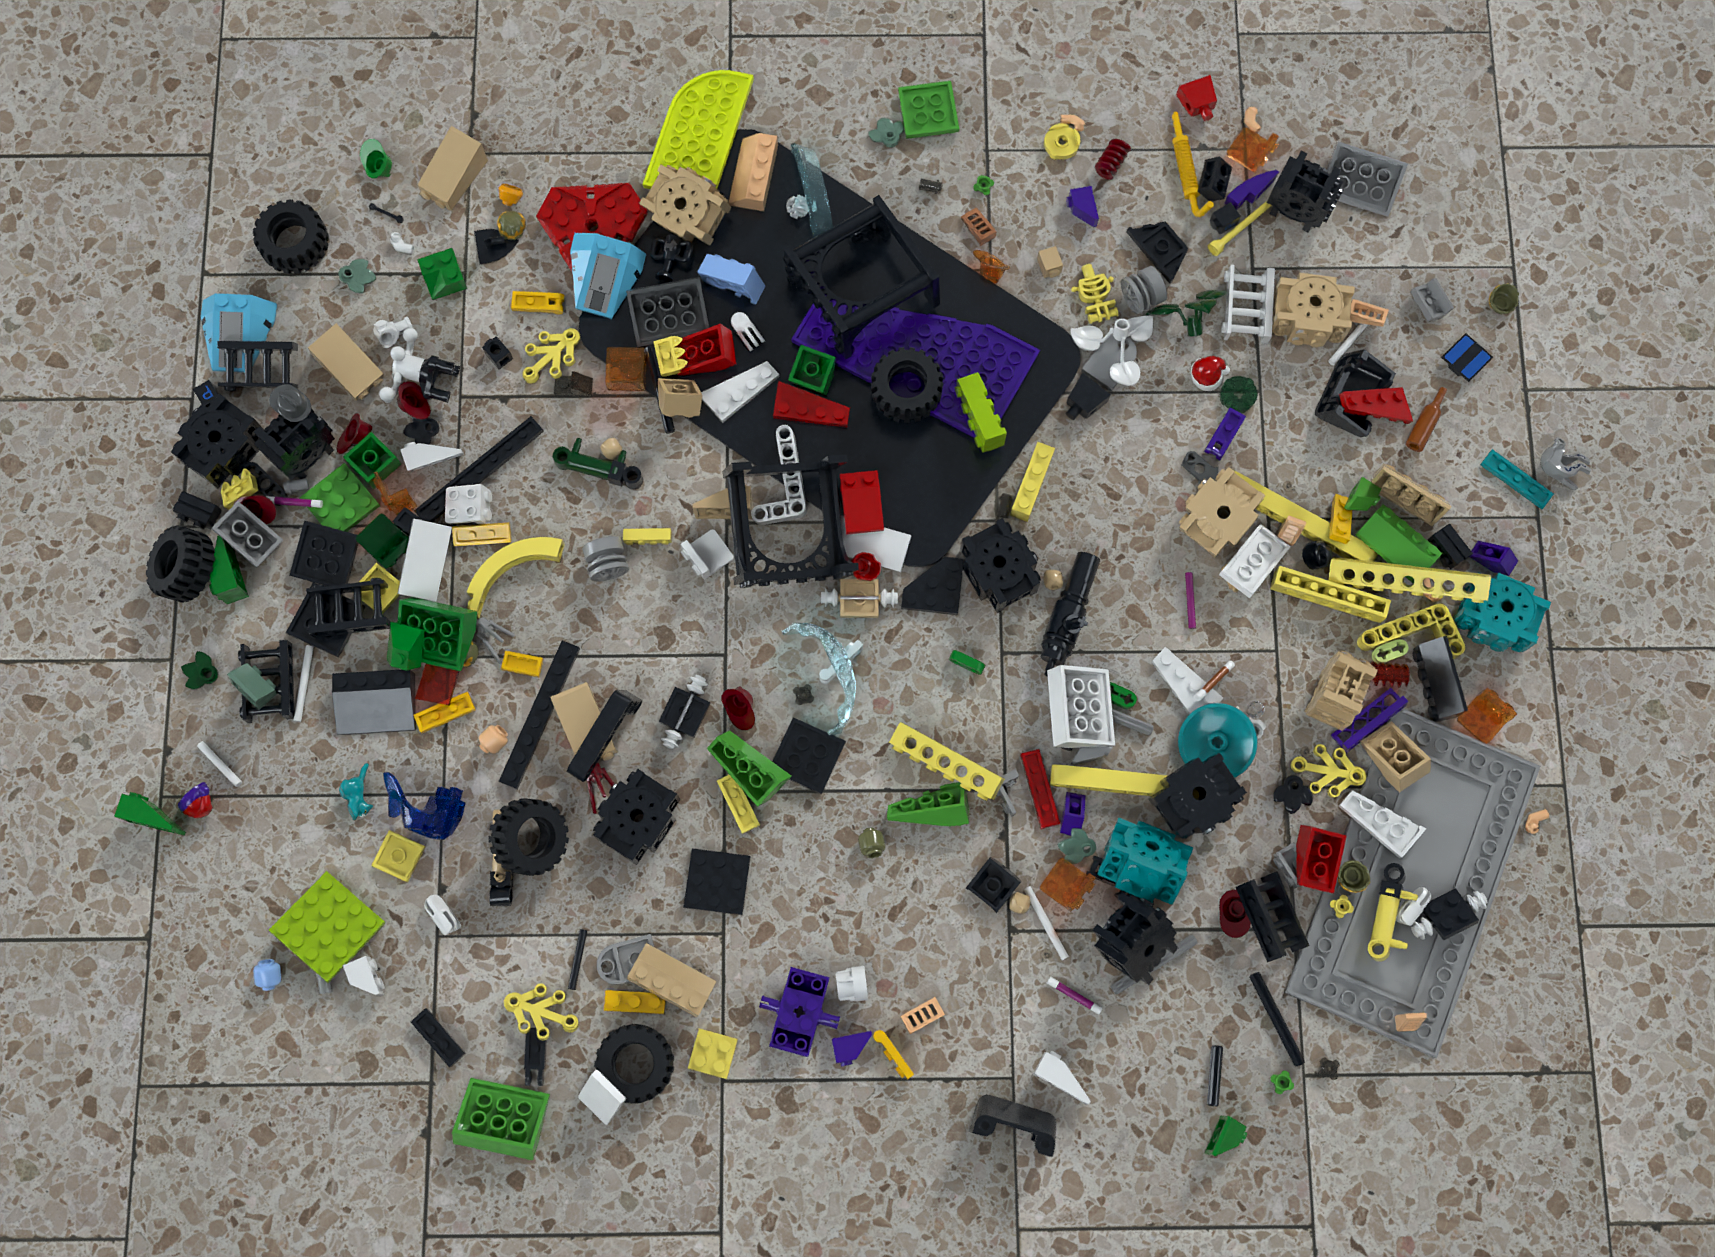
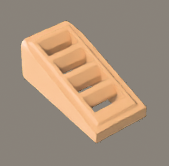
M1353 299L1351 302L1350 321L1383 327L1389 310ZM1377 314H1381L1380 319H1376Z
M1288 516L1280 526L1277 537L1288 545H1294L1303 531L1306 521Z
M936 997L900 1017L909 1034H912L945 1014ZM930 1004H933L935 1010L938 1013L937 1015L934 1016L933 1012L929 1007ZM923 1008H926L928 1014L931 1017L930 1019L927 1020L924 1012L922 1011ZM916 1012H919V1014L921 1015L924 1021L923 1023L919 1022L915 1014ZM910 1015L913 1017L917 1026L913 1027V1025L911 1024L908 1018Z
M1406 1013L1396 1015V1030L1398 1032L1417 1030L1427 1018V1014Z

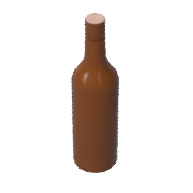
M1440 387L1433 402L1423 408L1406 441V446L1416 452L1424 450L1441 416L1440 404L1447 392L1446 388Z

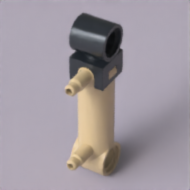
M497 809V810H494V811H493V817H492V823H493V825H494V823H495V820H493V818H494V816H495L496 814H500V813H501V812H500V809ZM493 854L492 871H490V906H511L513 901L514 873L502 868L501 864L497 863L494 859L496 854Z

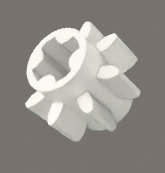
M798 195L797 197H791L787 201L786 208L790 216L797 219L798 216L802 218L808 213L809 205L805 201V197Z

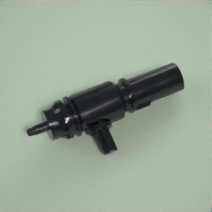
M1077 553L1066 587L1060 593L1062 598L1056 601L1045 634L1043 635L1044 640L1041 643L1042 653L1040 658L1047 662L1044 674L1047 677V670L1054 668L1055 665L1065 664L1066 659L1072 655V649L1075 648L1081 628L1088 625V622L1085 621L1087 611L1084 606L1089 603L1087 598L1100 564V559L1091 553Z

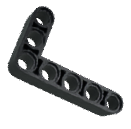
M615 690L569 764L566 772L584 783L592 773L625 716L634 715L640 708L643 700L627 690Z

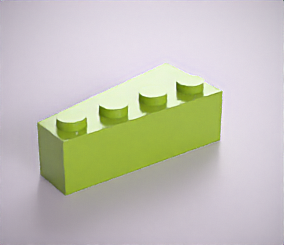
M979 373L957 379L956 387H954L955 393L958 398L961 397L963 402L961 407L963 413L969 417L968 425L970 430L975 432L976 437L974 438L977 447H981L984 453L1004 446L1007 432L1005 428H1001L999 415H994V404L990 398H986L988 396L987 389Z

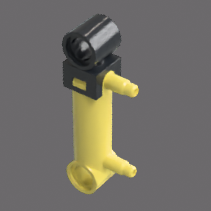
M1397 863L1388 864L1384 869L1386 881L1382 880L1379 902L1368 945V952L1371 958L1378 962L1385 961L1389 957L1390 947L1407 949V943L1392 939L1399 902H1401V898L1415 901L1418 899L1417 894L1403 891L1402 884L1406 879L1403 867ZM1392 871L1400 872V876L1397 879L1389 877ZM1376 946L1384 947V952L1380 955L1374 954L1373 950Z

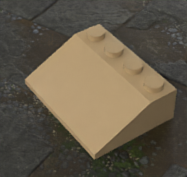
M1384 463L1370 481L1381 488L1379 495L1431 526L1452 507L1441 495L1430 492L1426 486L1415 483L1409 476L1400 474L1394 467Z

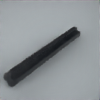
M650 345L645 347V352L659 406L658 378H663L660 373L655 346ZM660 410L665 433L675 432L672 417L662 414Z
M1260 972L1251 974L1249 978L1294 1066L1298 1067L1304 1064L1305 1060Z

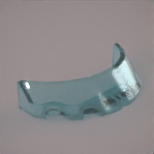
M793 143L791 144V153L796 158L808 207L812 236L814 238L833 227L827 192L814 149Z
M793 623L781 631L782 634H800L805 637L812 636L819 639L845 692V701L837 711L838 724L827 731L828 735L840 734L850 718L855 702L856 682L852 663L842 644L830 632L810 623Z

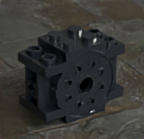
M1300 151L1297 159L1289 157L1266 203L1273 206L1269 213L1270 215L1276 217L1279 212L1291 220L1303 222L1305 225L1302 230L1309 233L1311 227L1320 228L1322 222L1326 223L1343 192V189H1341L1343 181L1338 177L1341 169L1334 167L1330 174L1327 169L1322 168L1319 164L1311 163L1309 160L1304 161L1308 153Z
M219 394L218 397L211 401L208 408L201 404L199 408L193 411L189 420L180 426L177 433L182 439L174 444L171 453L182 464L192 469L218 489L229 475L232 477L234 475L238 476L243 471L244 465L250 462L259 452V449L254 445L259 437L254 431L258 427L263 431L264 429L252 416L247 415L230 403L223 395Z
M312 408L308 417L302 421L291 422L278 415L264 431L260 427L254 431L259 437L254 445L290 480H293L296 476L299 479L306 478L307 475L304 471L313 466L323 455L324 451L328 455L334 451L330 444L335 438L331 434L333 430L328 426L327 422L320 416L318 417Z
M1003 518L971 537L968 535L962 538L960 547L965 557L963 570L980 600L988 598L997 614L1014 602L1037 593L1041 581L1040 575L1035 570L1038 558L1035 552L1030 551L1027 546L1029 544L1024 534L1021 535L1019 530L1011 533L1013 531L1010 524L1005 522Z
M1220 753L1210 756L1203 762L1199 757L1190 760L1162 779L1160 783L1164 788L1148 798L1171 829V833L1176 835L1175 838L1186 839L1194 833H1202L1204 835L1205 833L1212 832L1216 829L1215 824L1224 823L1233 817L1231 813L1235 809L1232 805H1236L1244 800L1243 795L1247 793L1246 790L1236 781L1223 762L1224 758ZM1194 789H1197L1199 792L1198 800L1193 797Z
M638 768L628 776L627 785L619 781L618 784L615 783L609 791L610 796L606 801L603 800L598 807V815L601 817L602 822L598 821L593 829V836L598 841L618 852L635 865L639 863L647 849L655 853L676 821L671 813L680 801L677 793L664 787ZM637 815H644L641 821L634 822Z
M1122 892L1117 899L1123 907L1117 909L1109 917L1103 928L1097 924L1092 929L1099 938L1094 946L1114 968L1136 983L1142 980L1150 985L1154 979L1149 972H1152L1154 967L1159 965L1161 958L1166 954V949L1173 954L1177 951L1178 947L1174 942V936L1177 932L1173 928V922L1166 917L1167 914L1158 907L1154 909L1151 907L1152 904L1145 898L1140 900L1136 896H1127Z

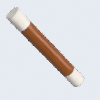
M1228 661L1195 694V699L1201 701L1235 666L1234 662Z

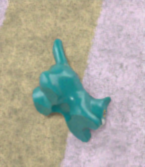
M368 763L363 765L358 777L343 780L339 787L341 797L348 800L347 807L353 820H356L358 815L364 817L373 807L372 804H367L363 798V782L369 767Z

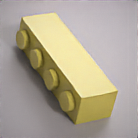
M1037 442L1010 516L1028 522L1054 454V447Z

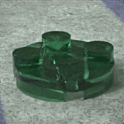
M1234 376L1227 379L1219 393L1221 404L1225 405L1228 409L1231 407L1239 413H1245L1250 410L1258 397L1254 381L1243 376ZM1237 391L1243 394L1240 399L1234 395Z

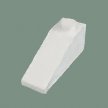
M415 442L407 443L404 445L405 448L400 449L407 470L410 473L464 455L461 449L420 443L415 444Z
M1050 1051V1053L1044 1052L1033 1074L1084 1104L1089 1105L1090 1099L1065 1062L1060 1060L1061 1056L1053 1051Z

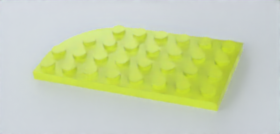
M730 70L711 71L693 78L676 93L669 106L642 184L644 188H652L659 175L657 170L660 165L665 167L670 165L677 169V171L679 167L684 169L689 167L701 176L700 178L705 176L716 184L715 188H718L754 81L753 75Z

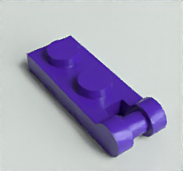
M1230 407L1204 452L1213 454L1220 461L1246 416ZM1215 443L1222 446L1220 450L1214 447Z

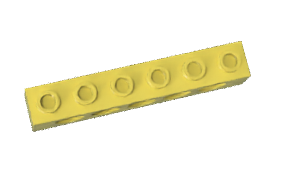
M1279 566L1274 572L1270 586L1271 590L1377 623H1381L1387 618L1391 603L1389 599Z
M902 722L899 723L889 743L894 745L892 749L901 754L904 751L909 753V758L913 761L927 763L926 768L935 773L937 770L943 772L944 778L952 782L954 779L961 782L960 787L968 791L971 789L977 791V796L986 801L988 798L994 800L1005 780ZM911 739L916 740V746L913 749L908 747V742ZM928 748H932L933 756L927 759L925 751ZM945 757L950 759V765L947 768H944L941 764ZM965 766L967 774L964 777H960L958 771L961 767ZM978 776H983L984 784L978 787L975 780Z

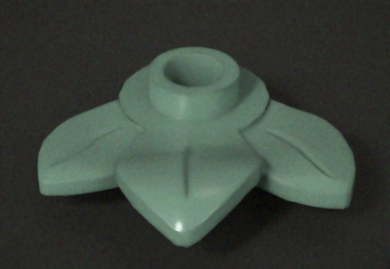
M880 118L877 121V129L869 131L868 135L874 142H883L887 147H895L900 140L899 135L904 131V126L901 121L892 123L888 118Z
M365 259L353 260L349 266L340 268L338 273L339 279L346 283L349 289L355 293H364V284L375 281L376 276L371 270L367 269L368 261ZM345 272L351 273V275L347 276L345 275Z
M1072 828V838L1065 839L1057 844L1059 849L1066 854L1064 858V863L1077 864L1084 857L1091 856L1096 851L1095 841L1088 838L1084 830Z

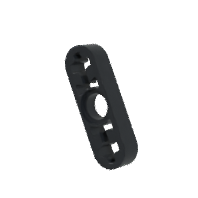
M248 462L244 465L243 469L250 470L252 468L260 475L256 478L257 487L265 496L275 497L271 493L274 489L281 497L288 498L285 491L257 463ZM263 480H270V485L267 488H261L260 484Z

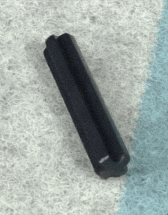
M1219 1045L1211 1047L1207 1105L1214 1107L1219 1105L1223 1047Z

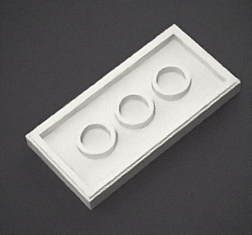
M840 515L842 538L848 557L853 558L861 552L871 553L881 563V567L901 572L911 535L884 528V531L846 535L844 516Z
M413 519L397 594L437 601L452 527Z
M1260 524L1219 575L1250 598L1291 546Z

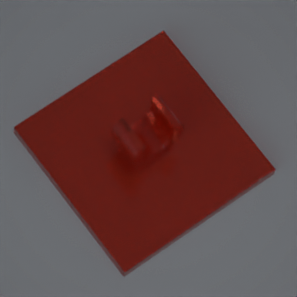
M425 664L415 699L450 706L460 671Z

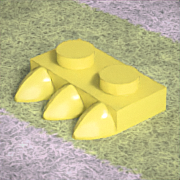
M678 336L653 341L662 377L680 373V370L688 363L684 359H677L685 352L684 349L676 347L683 340Z
M243 469L241 479L234 475L231 485L225 481L223 482L221 488L224 507L228 510L233 507L235 501L239 498L251 496L258 491L256 478L249 470Z

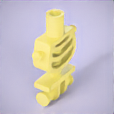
M1091 264L1082 266L1084 279H1080L1078 287L1073 286L1071 291H1078L1082 302L1095 303V305L1085 308V314H1088L1089 323L1092 324L1095 321L1102 322L1103 317L1106 320H1110V317H1118V309L1114 307L1115 299L1106 302L1102 301L1109 295L1111 289L1109 282H1113L1114 278L1109 277L1107 279L1105 274L1095 275Z

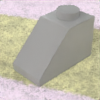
M1113 746L1080 747L1071 764L1079 765L1100 760L1103 755L1108 756Z

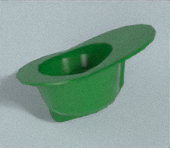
M374 138L366 140L360 149V160L366 174L372 179L385 176L390 177L392 160L385 153L382 144Z

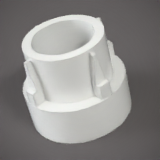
M864 966L846 968L844 971L836 972L838 999L840 1001L850 1000V1002L868 1000Z

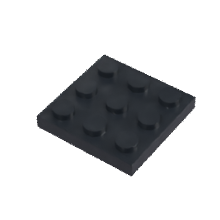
M304 521L289 576L325 586L348 584L359 545L356 541L357 534Z
M307 593L286 634L339 658L352 633L312 637L309 634L308 626L316 623L315 597H311ZM334 595L323 596L324 622L326 624L334 623V620H336ZM342 595L344 620L353 621V618H355L354 600Z
M793 717L772 762L792 776L789 779L790 781L822 795L846 741Z
M692 848L683 908L743 916L751 856Z

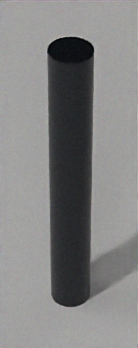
M579 930L568 989L576 990L588 930Z

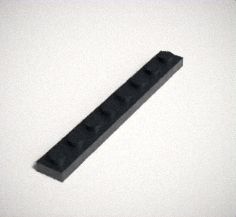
M530 416L416 508L414 512L422 521L433 522L445 512L446 489L448 487L480 484L542 434L544 430Z
M563 640L561 641L498 782L518 790L553 712L554 705L550 697L561 693L580 651V647Z

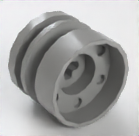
M1153 266L1139 270L1137 275L1131 274L1129 277L1121 279L1123 296L1129 308L1135 314L1149 309L1150 304L1156 306L1167 300V290L1164 281Z
M602 537L583 546L582 550L585 560L590 563L587 568L592 581L615 579L629 571L626 556L621 555L624 552L620 537Z

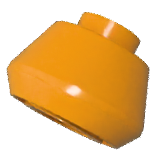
M502 184L498 188L499 198L503 204L508 206L517 204L523 196L522 190L513 185Z

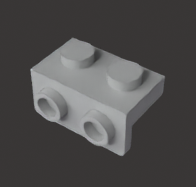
M1436 278L1430 280L1425 285L1414 287L1410 291L1414 301L1418 304L1428 322L1443 318L1454 309Z
M1293 842L1273 854L1275 857L1273 861L1277 868H1282L1286 874L1284 878L1288 885L1297 888L1301 885H1297L1296 844Z

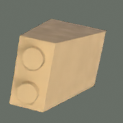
M451 126L418 183L421 196L427 200L432 199L440 208H447L451 211L488 162L482 144Z
M337 323L308 347L310 354L356 401L359 398L361 400L369 394L368 390L373 386L376 388L384 381L382 379L384 377L382 371Z
M587 682L550 697L574 754L577 753L601 713L593 691ZM612 739L599 760H609L614 757V754L618 753Z

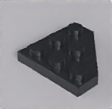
M944 557L903 589L901 609L958 615L964 559Z

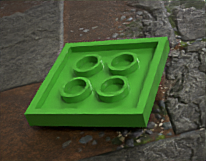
M951 81L898 87L906 139L959 132Z
M345 463L300 497V499L322 500V508H307L321 525L348 532L380 507V504Z

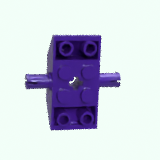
M790 967L782 999L777 1000L762 995L761 1001L769 1004L760 1002L759 1008L774 1011L777 1014L769 1047L809 1057L817 1026L821 1024L837 1029L838 1023L831 1022V1020L839 1022L840 1016L824 1013L822 1010L830 977ZM803 1007L802 1010L805 1012V1015L797 1018L794 1010Z

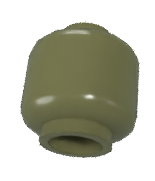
M874 828L864 829L863 833L858 837L860 851L868 858L881 856L886 848L882 832Z

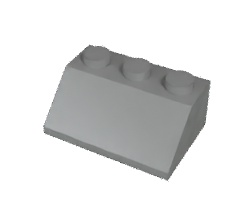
M239 501L211 528L256 568L283 541L281 537Z

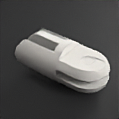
M737 312L732 316L731 324L749 351H752L753 348L744 336L748 335L756 347L759 346L750 333L752 330L762 343L765 341L746 314Z
M1425 887L1417 888L1413 894H1417L1418 899L1416 901L1405 900L1398 909L1396 922L1411 926L1430 902L1431 893Z
M430 895L425 900L424 907L443 935L460 929V922L440 896Z

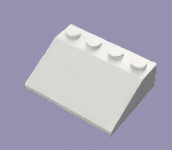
M1059 665L1047 670L1053 747L1115 746L1109 670Z

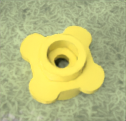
M1341 895L1339 899L1330 902V907L1335 910L1337 918H1343L1345 914L1352 913L1354 910L1346 895Z

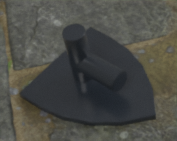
M496 229L474 231L480 265L500 260L509 254L519 242L518 239H505L504 236L500 235L499 230Z

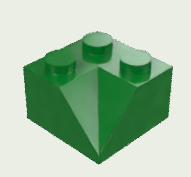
M453 248L417 259L432 300L468 289Z
M801 345L788 381L827 395L833 379L836 357Z
M372 432L343 456L346 462L373 489L401 465L398 458Z

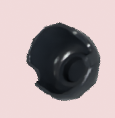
M1313 541L1307 543L1303 548L1302 558L1304 564L1309 569H1323L1330 565L1333 552L1330 545L1324 541Z

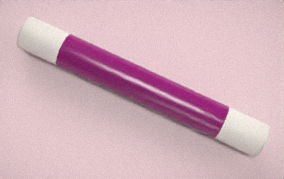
M266 496L274 504L323 507L322 500Z
M1051 976L1048 979L1047 984L1098 1015L1103 1009L1101 1006Z

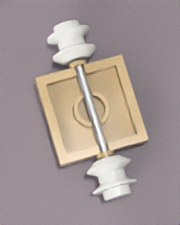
M840 579V594H838L835 588L832 592H828L825 588V592H821V603H825V607L828 603H832L833 607H835L838 600L840 602V618H878L880 600L884 608L887 604H891L894 608V604H898V592H894V589L891 592H887L884 589L880 596L879 579L871 581Z

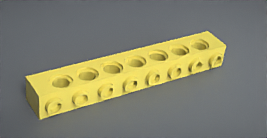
M1333 557L1330 563L1328 581L1341 585L1350 584L1352 588L1364 589V586L1372 587L1374 591L1392 589L1391 592L1402 594L1404 591H1410L1412 595L1423 596V593L1431 594V597L1434 598L1452 596L1451 599L1462 601L1464 598H1470L1472 602L1484 603V600L1488 601L1491 575ZM1352 569L1355 572V577H1346L1345 570ZM1371 571L1374 573L1375 578L1367 580L1364 577V573ZM1387 573L1392 574L1394 581L1391 583L1386 582L1384 575ZM1405 576H1412L1414 583L1407 585L1403 579ZM1426 578L1433 579L1434 586L1426 587L1423 580ZM1450 580L1454 583L1455 587L1448 590L1444 587L1443 583ZM1465 583H1472L1475 589L1472 592H1467L1464 590L1463 585Z

